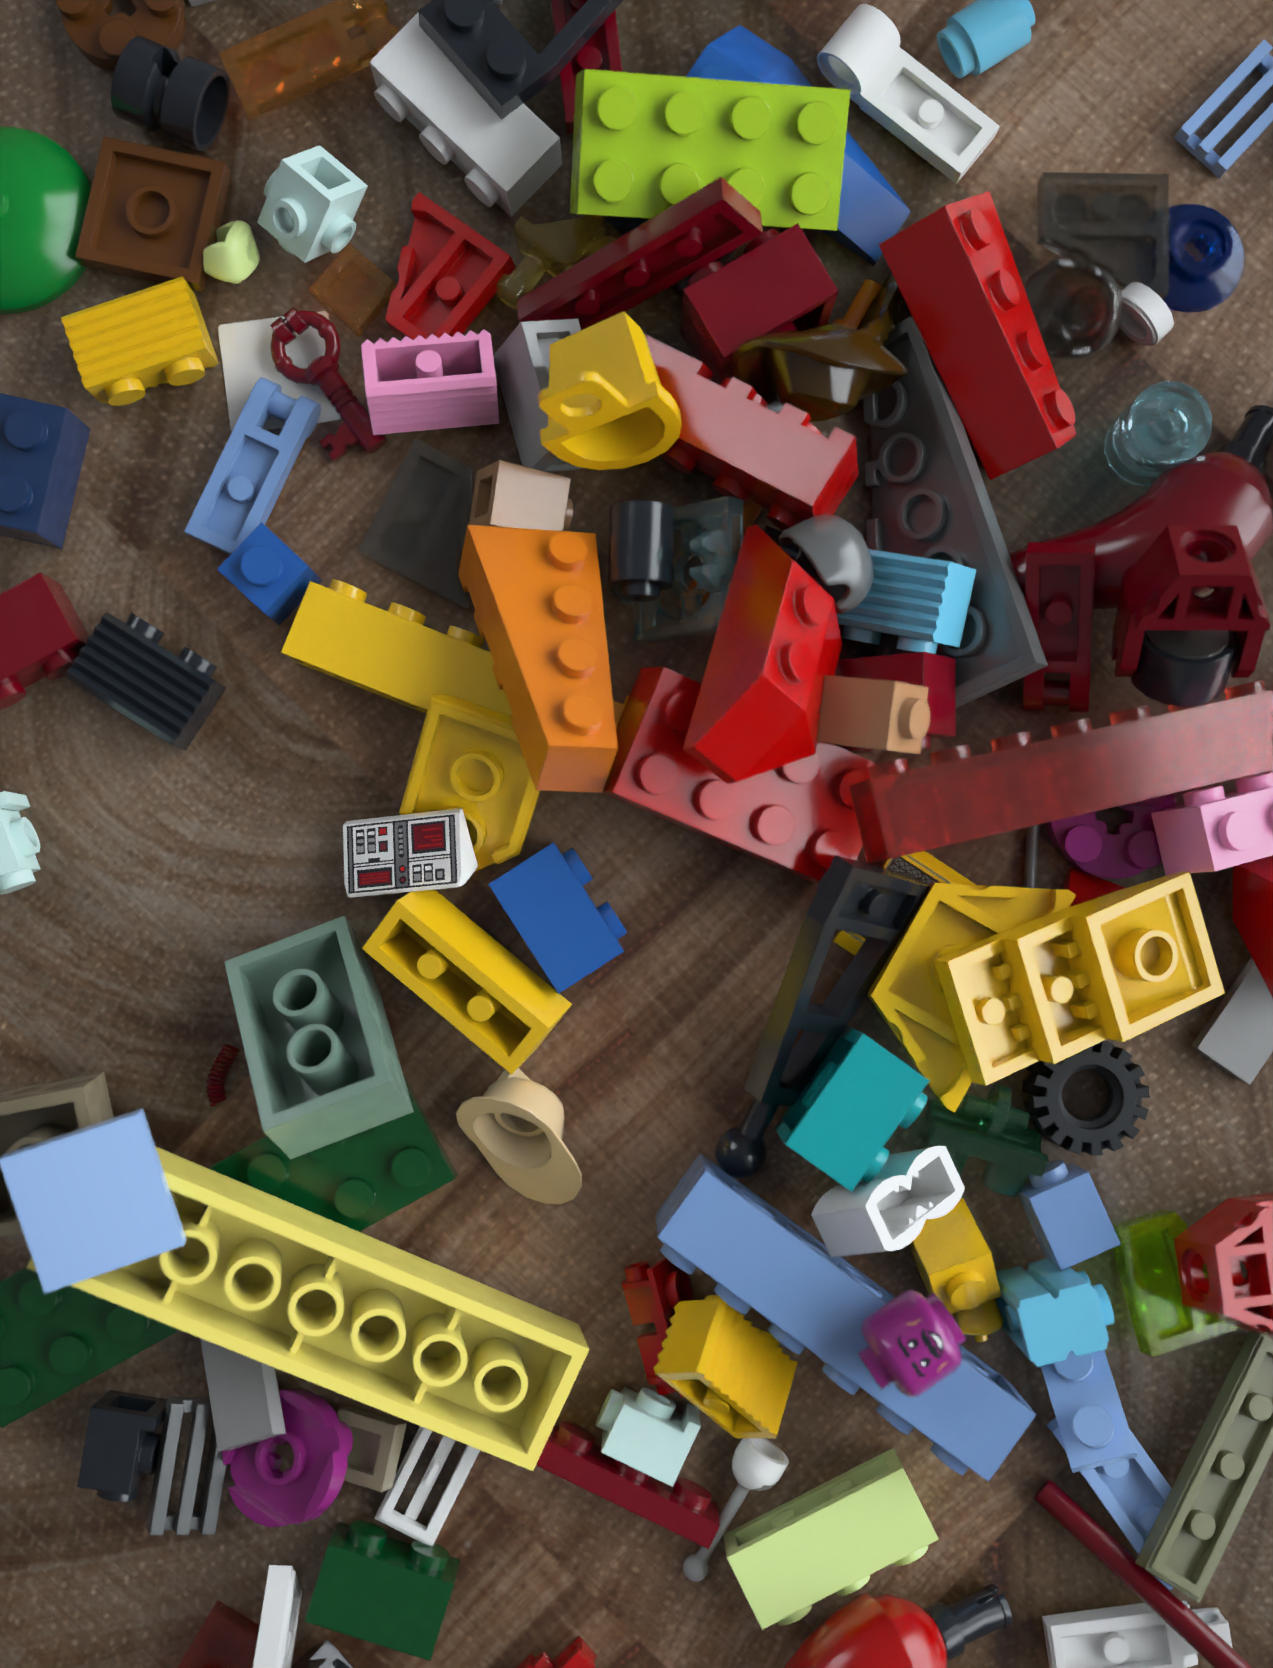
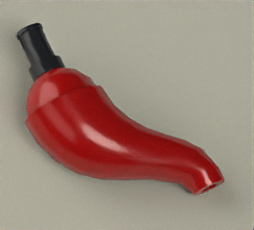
M989 1584L983 1590L951 1605L946 1606L944 1603L938 1602L925 1609H922L906 1598L890 1594L872 1597L868 1593H863L854 1597L824 1620L802 1642L784 1668H946L947 1661L964 1654L966 1644L999 1628L1010 1626L1012 1615L1003 1594L993 1599V1596L997 1595L999 1591L998 1587L994 1584Z

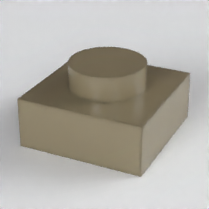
M353 1406L339 1408L337 1414L339 1421L346 1423L353 1435V1447L347 1456L348 1464L344 1481L378 1492L392 1489L407 1423Z

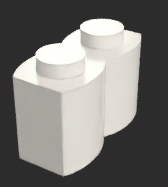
M935 1146L889 1154L885 1164L871 1182L867 1184L860 1180L852 1192L843 1185L830 1189L819 1199L811 1215L831 1257L894 1251L910 1244L922 1230L925 1220L939 1218L950 1212L959 1202L965 1187L946 1146Z

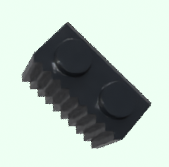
M108 612L101 617L100 623L94 628L93 634L87 638L86 645L80 649L79 656L73 660L72 667L66 671L65 678L167 743L186 751L227 688L211 678L218 667L185 646L179 656L162 647L158 643L165 633L132 612L125 622Z

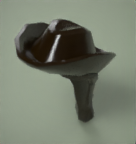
M890 272L881 290L872 300L856 330L834 323L805 331H783L759 335L743 343L732 354L735 378L753 386L755 391L767 402V409L778 413L784 404L788 403L808 413L811 418L809 422H821L849 412L857 405L859 400L880 391L904 377L909 369L883 346V343L889 339V333L895 329L894 318L900 314L899 305L904 300L892 272Z

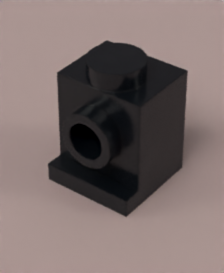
M109 1390L90 1409L77 1487L97 1490V1495L100 1498L109 1501L125 1502L134 1500L137 1497L139 1483L147 1474L153 1475L155 1472L161 1434L154 1432L164 1420L167 1399Z

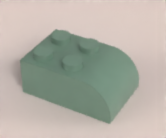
M345 915L224 961L262 1129L290 1159L414 1112L376 979L367 956L362 949V945Z

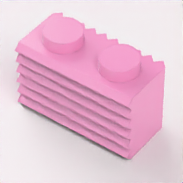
M483 329L478 335L470 330L465 336L457 332L453 337L444 333L440 338L431 334L427 339L418 335L414 340L405 336L401 341L392 337L388 342L380 338L375 344L367 339L361 345L365 391L373 435L499 424L491 334Z

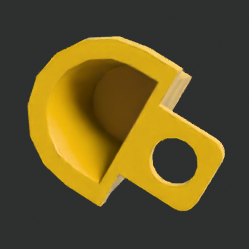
M621 312L550 344L549 387L543 389L538 394L539 407L548 415V426L540 429L539 432L541 445L556 457L576 467L594 470L624 469L654 459L666 452L679 438L682 424L680 409L672 395L661 386L643 331L625 312Z

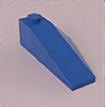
M741 25L709 43L686 75V77L813 87L791 58ZM847 131L837 231H821L875 266L883 255L878 244L897 234L911 211Z

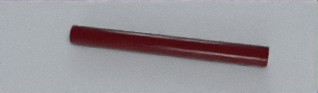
M1048 1479L1039 1488L1033 1499L1214 1668H1253L1161 1581L1135 1564L1136 1558L1051 1479Z

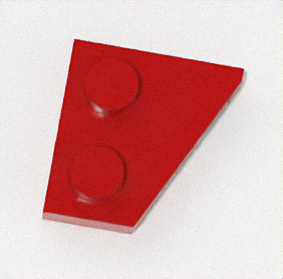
M418 192L413 199L411 207L415 219L408 246L402 245L397 266L399 282L391 292L385 321L390 329L402 339L407 336L414 340L418 335L427 339L431 334L440 338L444 333L453 337L457 332L463 334L516 266L511 255Z

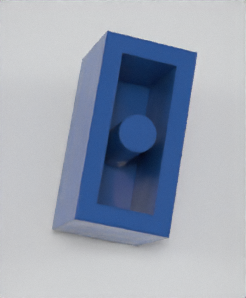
M553 842L488 885L559 994L624 952L618 939L628 932L608 901L596 907L583 886L592 881L593 878L574 848L572 847L562 854L558 846Z

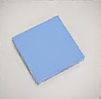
M143 1109L3 1154L0 1158V1166L44 1293L185 1245L186 1236Z

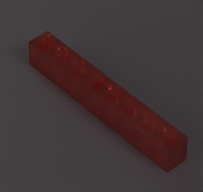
M1258 680L1226 688L1224 690L1226 700L1209 704L1208 702L1204 705L1188 707L1168 705L1169 713L1152 717L1148 705L1109 714L1111 726L1093 730L1089 718L1075 720L1050 727L1052 739L1032 743L1030 731L1016 733L990 740L993 752L971 756L969 744L930 753L932 765L910 770L907 758L868 767L870 779L849 786L867 864L1272 771L1273 690L1266 691L1264 680Z

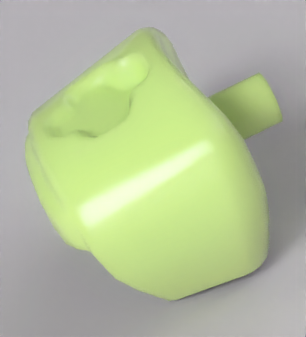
M236 220L217 228V243L203 250L205 273L218 280L234 284L245 280L255 270L260 261V254L250 225L244 221Z

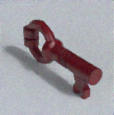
M292 307L283 314L284 319L280 317L271 324L274 331L272 333L270 350L275 369L285 378L295 383L318 386L328 401H331V405L335 407L336 412L340 414L344 422L339 426L336 434L329 433L319 441L325 449L330 446L333 447L334 450L328 453L333 461L336 462L344 456L348 446L360 444L367 454L377 451L386 443L387 439L384 434L373 435L370 415L360 401H358V398L353 395V391L348 389V384L338 372L341 345L336 326L325 316L315 311H298L295 307ZM311 326L318 330L319 336L324 339L326 346L325 354L314 359L308 368H299L286 355L285 345H288L297 338L294 332L301 335Z

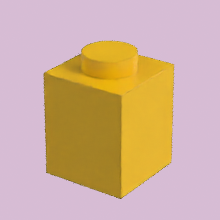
M961 1198L956 1206L947 1214L939 1218L925 1220L922 1230L910 1243V1248L915 1265L929 1295L935 1293L950 1314L973 1309L984 1302L1001 1297L991 1251L964 1198Z

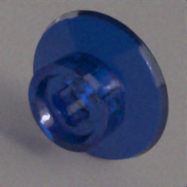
M1178 204L1158 212L1145 224L1136 241L1134 264L1140 283L1156 292L1169 309L1187 313L1201 312L1221 304L1237 288L1244 271L1245 252L1236 228L1220 212L1199 204ZM1188 243L1195 244L1194 247L1201 254H1204L1205 258L1201 262L1194 261V257L1184 250Z

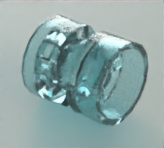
M1163 381L1150 385L1112 422L1105 436V454L1109 466L1123 480L1134 485L1151 486L1163 471L1189 462L1205 448L1212 434L1213 417L1207 401L1196 389L1182 382Z

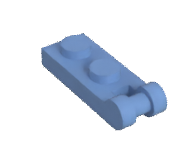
M261 377L255 383L184 530L190 537L228 555H231L261 522L264 525L266 524L306 438L315 429L321 413L320 403L304 396H300L296 400L281 393V385L264 377ZM271 416L285 422L279 436L263 429L266 420Z

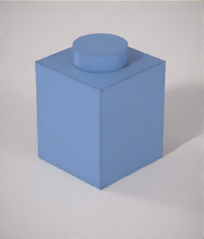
M1063 1160L1046 1163L1028 1173L1030 1182L1015 1188L1046 1259L1061 1271L1120 1245V1241L1089 1172L1076 1164L1070 1163L1065 1165Z

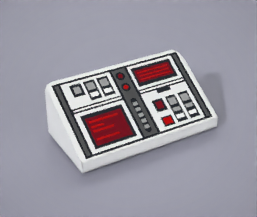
M462 808L346 821L343 824L344 884L347 896L350 898L460 887L466 883L478 868Z

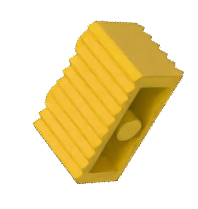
M183 276L61 317L65 333L69 339V345L73 351V357L77 363V369L81 375V381L85 389L100 403H109L113 406L128 405L142 399L148 387H156L160 383H169L173 386L191 384L204 377L207 367H215L219 364L196 295Z
M708 1295L704 1300L680 1301L673 1307L676 1314L669 1319L672 1326L665 1331L668 1338L661 1343L664 1350L657 1355L660 1362L653 1367L655 1373L734 1438H776L798 1362L791 1360L790 1355L782 1353L783 1349L779 1348L780 1342L774 1336L751 1326L752 1322L744 1320V1315L727 1304L718 1295Z

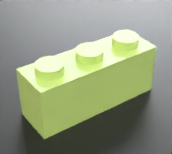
M894 1448L723 1534L727 1560L762 1630L775 1623L784 1626L797 1622L809 1613L812 1604L833 1593L838 1596H844L859 1590L869 1581L870 1574L892 1563L895 1566L912 1563L925 1554L929 1544L939 1540Z

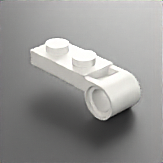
M868 4L858 5L817 55L819 69L837 89H849L850 99L859 105L861 110L957 184L994 139L1000 126L899 47L901 42L899 32L893 22L883 12Z

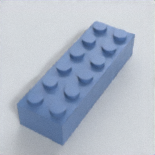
M702 1153L697 1156L657 1211V1237L664 1244L660 1251L668 1260L688 1274L692 1275L698 1267L711 1276L717 1283L714 1291L721 1299L745 1315L751 1307L757 1310L771 1323L768 1328L771 1335L796 1354L800 1355L805 1347H807L825 1363L822 1371L848 1393L855 1395L860 1387L879 1403L876 1410L886 1421L906 1435H909L914 1427L933 1443L930 1448L932 1453L956 1473L963 1476L968 1468H971L989 1482L1036 1416L1035 1412L1006 1377L961 1344L958 1348L961 1352L962 1360L958 1369L921 1395L908 1397L902 1394L893 1383L881 1390L857 1354L868 1347L862 1335L861 1326L867 1316L896 1296L843 1257H831L824 1243L736 1178L726 1174L717 1164Z

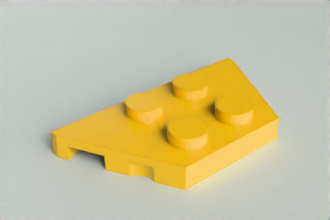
M929 883V891L871 986L867 995L917 1070L929 1080L928 1086L940 1104L952 1112H956L972 1082L934 960L990 936L1066 909L1072 904L1076 896L1075 893L1063 889Z

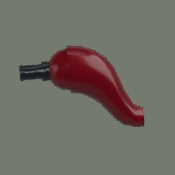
M1266 405L1251 407L1246 412L1242 424L1230 442L1224 443L1217 452L1213 451L1186 459L1180 465L1163 471L1146 493L1123 510L1094 525L1040 541L1096 543L1093 609H1117L1122 580L1167 525H1237L1250 560L1257 554L1273 534V503L1266 479L1263 476L1267 467L1265 458L1273 446V408ZM1027 546L1009 553L1024 599ZM1196 551L1192 553L1190 556L1201 554L1204 551ZM1194 586L1192 592L1198 596L1213 589L1205 586Z

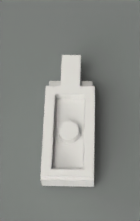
M1182 1601L1187 1607L1190 1608L1189 1604H1187V1601ZM1145 1603L1042 1616L1049 1668H1187L1198 1665L1197 1654L1199 1653ZM1217 1607L1191 1609L1232 1647L1229 1623Z

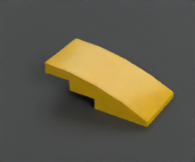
M1190 871L1173 873L1068 907L990 936L934 960L971 1082L984 1086L1038 1061L1056 1064L1106 1039L1124 1042L1225 993Z

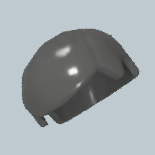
M823 514L789 527L780 534L779 542L781 545L797 544L799 546V552L794 560L809 575H812V578L834 598L838 615L855 609L865 600L871 589L874 577L873 562L862 534L852 524L839 516Z

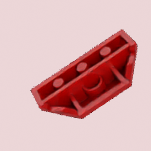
M757 524L747 527L683 747L687 753L726 784L739 782L815 755L818 744L817 734L825 675L835 676L842 647L834 598Z

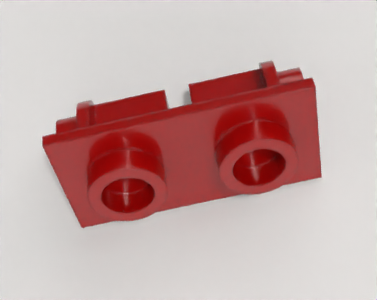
M663 1257L651 1267L648 1261L636 1262L624 1267L626 1279L621 1281L633 1326L655 1323L657 1332L641 1334L636 1339L648 1384L655 1385L658 1395H666L677 1390L659 1377L653 1367L660 1362L657 1355L664 1350L661 1343L668 1338L665 1331L672 1326L669 1319L676 1314L673 1307L680 1301L693 1300L692 1284L688 1274L666 1257Z

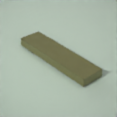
M1249 1331L1135 1561V1564L1200 1603L1273 1452V1340L1266 1335Z

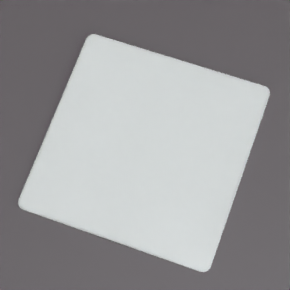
M326 311L317 312L329 320V314ZM280 317L222 324L218 327L231 432L255 383L261 377L281 385V393L296 400L300 396H304L320 403L321 413L317 423L341 419L340 414L331 405V401H328L318 386L295 383L285 378L275 369L270 350L272 333L274 331L271 324ZM311 326L301 335L294 332L297 338L288 345H285L286 355L299 368H308L314 359L324 356L326 349L324 339L319 336L318 330ZM271 416L266 420L263 429L283 428L285 422Z

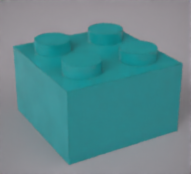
M847 1025L795 1104L789 1106L774 1129L785 1145L852 1192L860 1180L868 1184L879 1173L889 1156V1150L883 1146L897 1126L900 1125L902 1128L907 1129L919 1116L928 1099L922 1091L929 1080L868 1036Z

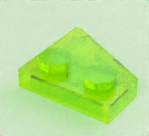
M1162 1209L1112 1225L1120 1241V1245L1114 1247L1113 1252L1141 1353L1154 1357L1240 1329L1238 1326L1182 1305L1174 1238L1186 1230L1188 1226L1177 1212ZM1204 1263V1265H1203V1273H1204L1205 1277L1207 1278V1277H1208V1271H1207V1267H1206V1265H1205V1263Z

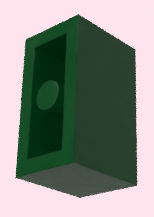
M354 1521L348 1525L339 1522L328 1543L304 1622L431 1661L455 1583L460 1559L450 1557L449 1552L436 1543L431 1546L417 1540L409 1544L387 1537V1532L373 1523Z

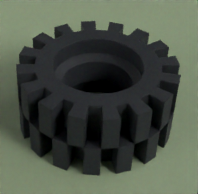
M1104 1040L1056 1064L1038 1061L1029 1065L1026 1069L1032 1073L1029 1081L1023 1080L1022 1092L1028 1094V1102H1023L1026 1113L1034 1119L1032 1125L1038 1132L1045 1135L1048 1140L1076 1154L1085 1152L1091 1156L1103 1155L1102 1150L1106 1148L1116 1151L1124 1147L1120 1141L1122 1138L1127 1136L1133 1139L1140 1131L1134 1127L1137 1118L1146 1120L1149 1109L1141 1107L1142 1098H1150L1149 1086L1141 1084L1140 1077L1145 1076L1140 1065L1131 1062L1130 1058L1132 1055L1125 1049L1114 1046V1043ZM1081 1070L1097 1072L1105 1081L1108 1090L1107 1102L1102 1111L1088 1119H1077L1071 1116L1065 1109L1062 1101V1089L1066 1080L1072 1074Z

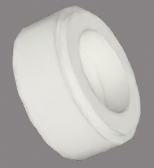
M1131 282L1112 299L1111 311L1117 325L1129 338L1140 345L1153 346L1157 344L1173 328V316L1167 304L1156 292L1142 283Z

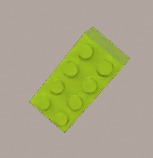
M584 69L576 74L570 213L651 219L717 178L722 177L761 211L762 226L790 228L798 223L800 228L837 231L850 90Z

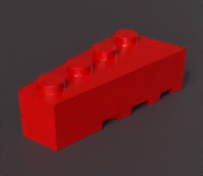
M989 191L945 205L878 244L990 480L1060 448L1077 435L1073 425L1075 423L1074 408L1067 394L1059 386Z

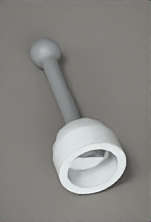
M743 1438L738 1444L732 1459L733 1475L738 1485L719 1515L720 1527L710 1548L707 1549L701 1546L697 1554H692L685 1559L683 1572L689 1580L698 1582L706 1577L708 1573L707 1561L749 1490L763 1491L772 1488L779 1481L788 1466L789 1459L785 1453L766 1438Z

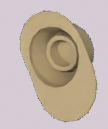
M518 1068L512 1075L507 1070H504L498 1080L489 1086L483 1097H473L462 1102L456 1112L459 1127L476 1144L494 1171L509 1187L526 1198L544 1204H563L576 1197L582 1187V1173L575 1158L562 1141L565 1120L563 1104L552 1091L543 1085L531 1081Z

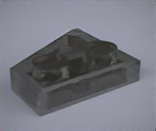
M1043 172L1038 181L1037 244L1124 288L1131 282L1142 283L1150 287L1163 300L1169 294V174Z

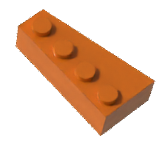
M467 525L458 576L464 592H469L475 608L473 617L480 637L486 638L493 657L494 664L492 670L499 690L504 689L512 710L510 720L536 791L602 793L618 746L596 533Z

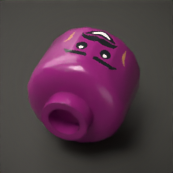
M904 1291L867 1316L862 1322V1335L868 1347L857 1354L881 1390L893 1383L902 1394L908 1397H916L957 1370L961 1364L962 1358L958 1346L966 1341L965 1336L935 1293L924 1298L917 1291Z

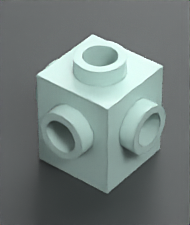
M316 146L281 160L279 168L273 172L265 185L264 195L267 198L257 223L273 235L282 248L300 258L304 263L330 251L337 253L348 244L355 233L356 222L353 219L368 185L322 146Z

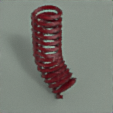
M222 1045L221 1052L218 1053L214 1064L211 1065L212 1068L209 1069L210 1074L207 1075L209 1079L206 1082L210 1085H207L205 1088L208 1089L206 1093H208L207 1097L210 1098L208 1101L212 1102L209 1105L211 1107L217 1106V1103L227 1099V1097H223L226 1095L224 1093V1079H226V1073L232 1068L231 1065L234 1064L233 1061L236 1060L237 1053L240 1052L238 1048L232 1045Z

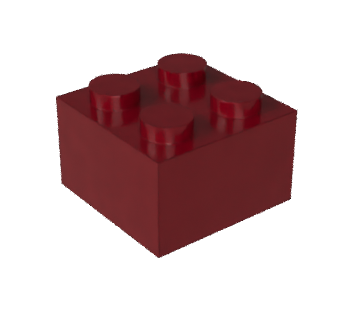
M798 223L780 234L777 229L763 232L746 245L743 250L744 255L725 266L719 261L710 263L697 271L688 280V287L683 291L680 334L695 359L703 362L713 372V377L710 381L720 385L726 377L735 378L732 354L743 343L752 338L783 331H805L828 324L838 289Z

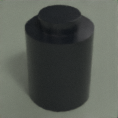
M643 500L623 501L610 506L608 586L621 590V599L633 602L659 600L660 591L673 587L675 511L673 506L662 502Z

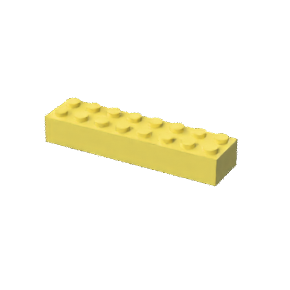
M156 1147L186 1236L185 1245L70 1285L531 1471L534 1470L590 1350L578 1323ZM31 1257L27 1268L37 1272Z

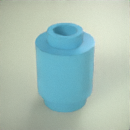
M976 0L947 19V27L937 33V44L940 53L950 71L959 79L969 73L978 76L1029 44L1031 41V27L1035 24L1034 10L1029 0Z

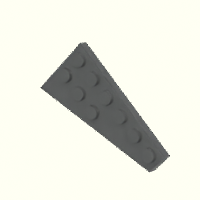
M910 316L897 324L895 329L889 333V339L883 343V346L903 363L909 371L904 377L893 384L863 398L864 422L870 424L871 461L865 463V486L872 488L873 519L866 520L867 547L871 550L953 562L976 569L960 647L938 644L936 655L955 658L956 708L1046 667L1048 664L964 425L913 317ZM882 633L880 645H876V656L916 652L896 649L899 636Z

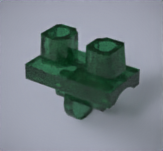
M998 1083L994 1084L987 1099L966 1094L962 1108L958 1107L955 1113L942 1106L939 1101L931 1099L925 1115L929 1136L927 1148L946 1146L959 1177L968 1155L987 1161L982 1174L984 1185L994 1192L1007 1196L1017 1197L1030 1174L1043 1177L1049 1159L1046 1154L1041 1153L1042 1135L1039 1131L1027 1128L1030 1117L1029 1112L1010 1107L1012 1097L1010 1087Z

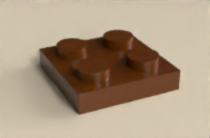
M103 136L75 255L76 259L84 267L159 283L183 276L192 290L204 292L208 274L204 271L203 250L216 243V230L220 226L232 175L227 163Z

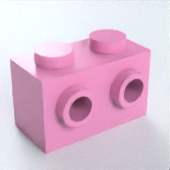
M1273 772L1234 780L1236 791L1225 794L1223 785L1183 793L1185 804L1151 813L1165 875L1180 871H1190V873L1215 872L1272 856Z

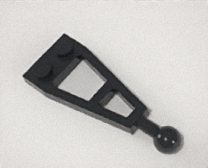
M432 0L418 10L419 26L502 120L549 85L623 0H588L540 54L532 48L491 0Z
M835 855L829 869L821 877L817 892L805 914L744 1088L754 1099L740 1126L725 1131L717 1141L715 1148L716 1160L726 1174L735 1178H747L756 1174L761 1169L766 1158V1147L762 1138L779 1105L793 1106L866 998L871 986L929 891L930 886L912 875ZM838 929L868 936L823 1005L809 1003L835 930ZM804 1030V1034L792 1050L798 1031Z

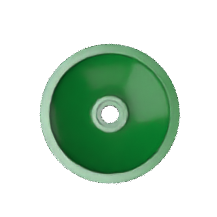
M0 127V314L27 312L53 302L66 293L79 280L87 268L81 265L75 255L92 185L77 161L63 147L37 132L17 127Z

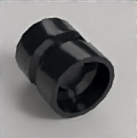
M136 36L131 39L123 49L116 64L111 86V103L115 115L120 119L150 131H156L161 126L166 138L195 150L205 151L213 144L224 123L229 105L230 80L226 70L190 56L181 60L175 49L148 38Z

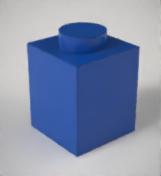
M262 522L217 568L222 575L279 626L300 605L309 582L319 584L322 581L298 555Z

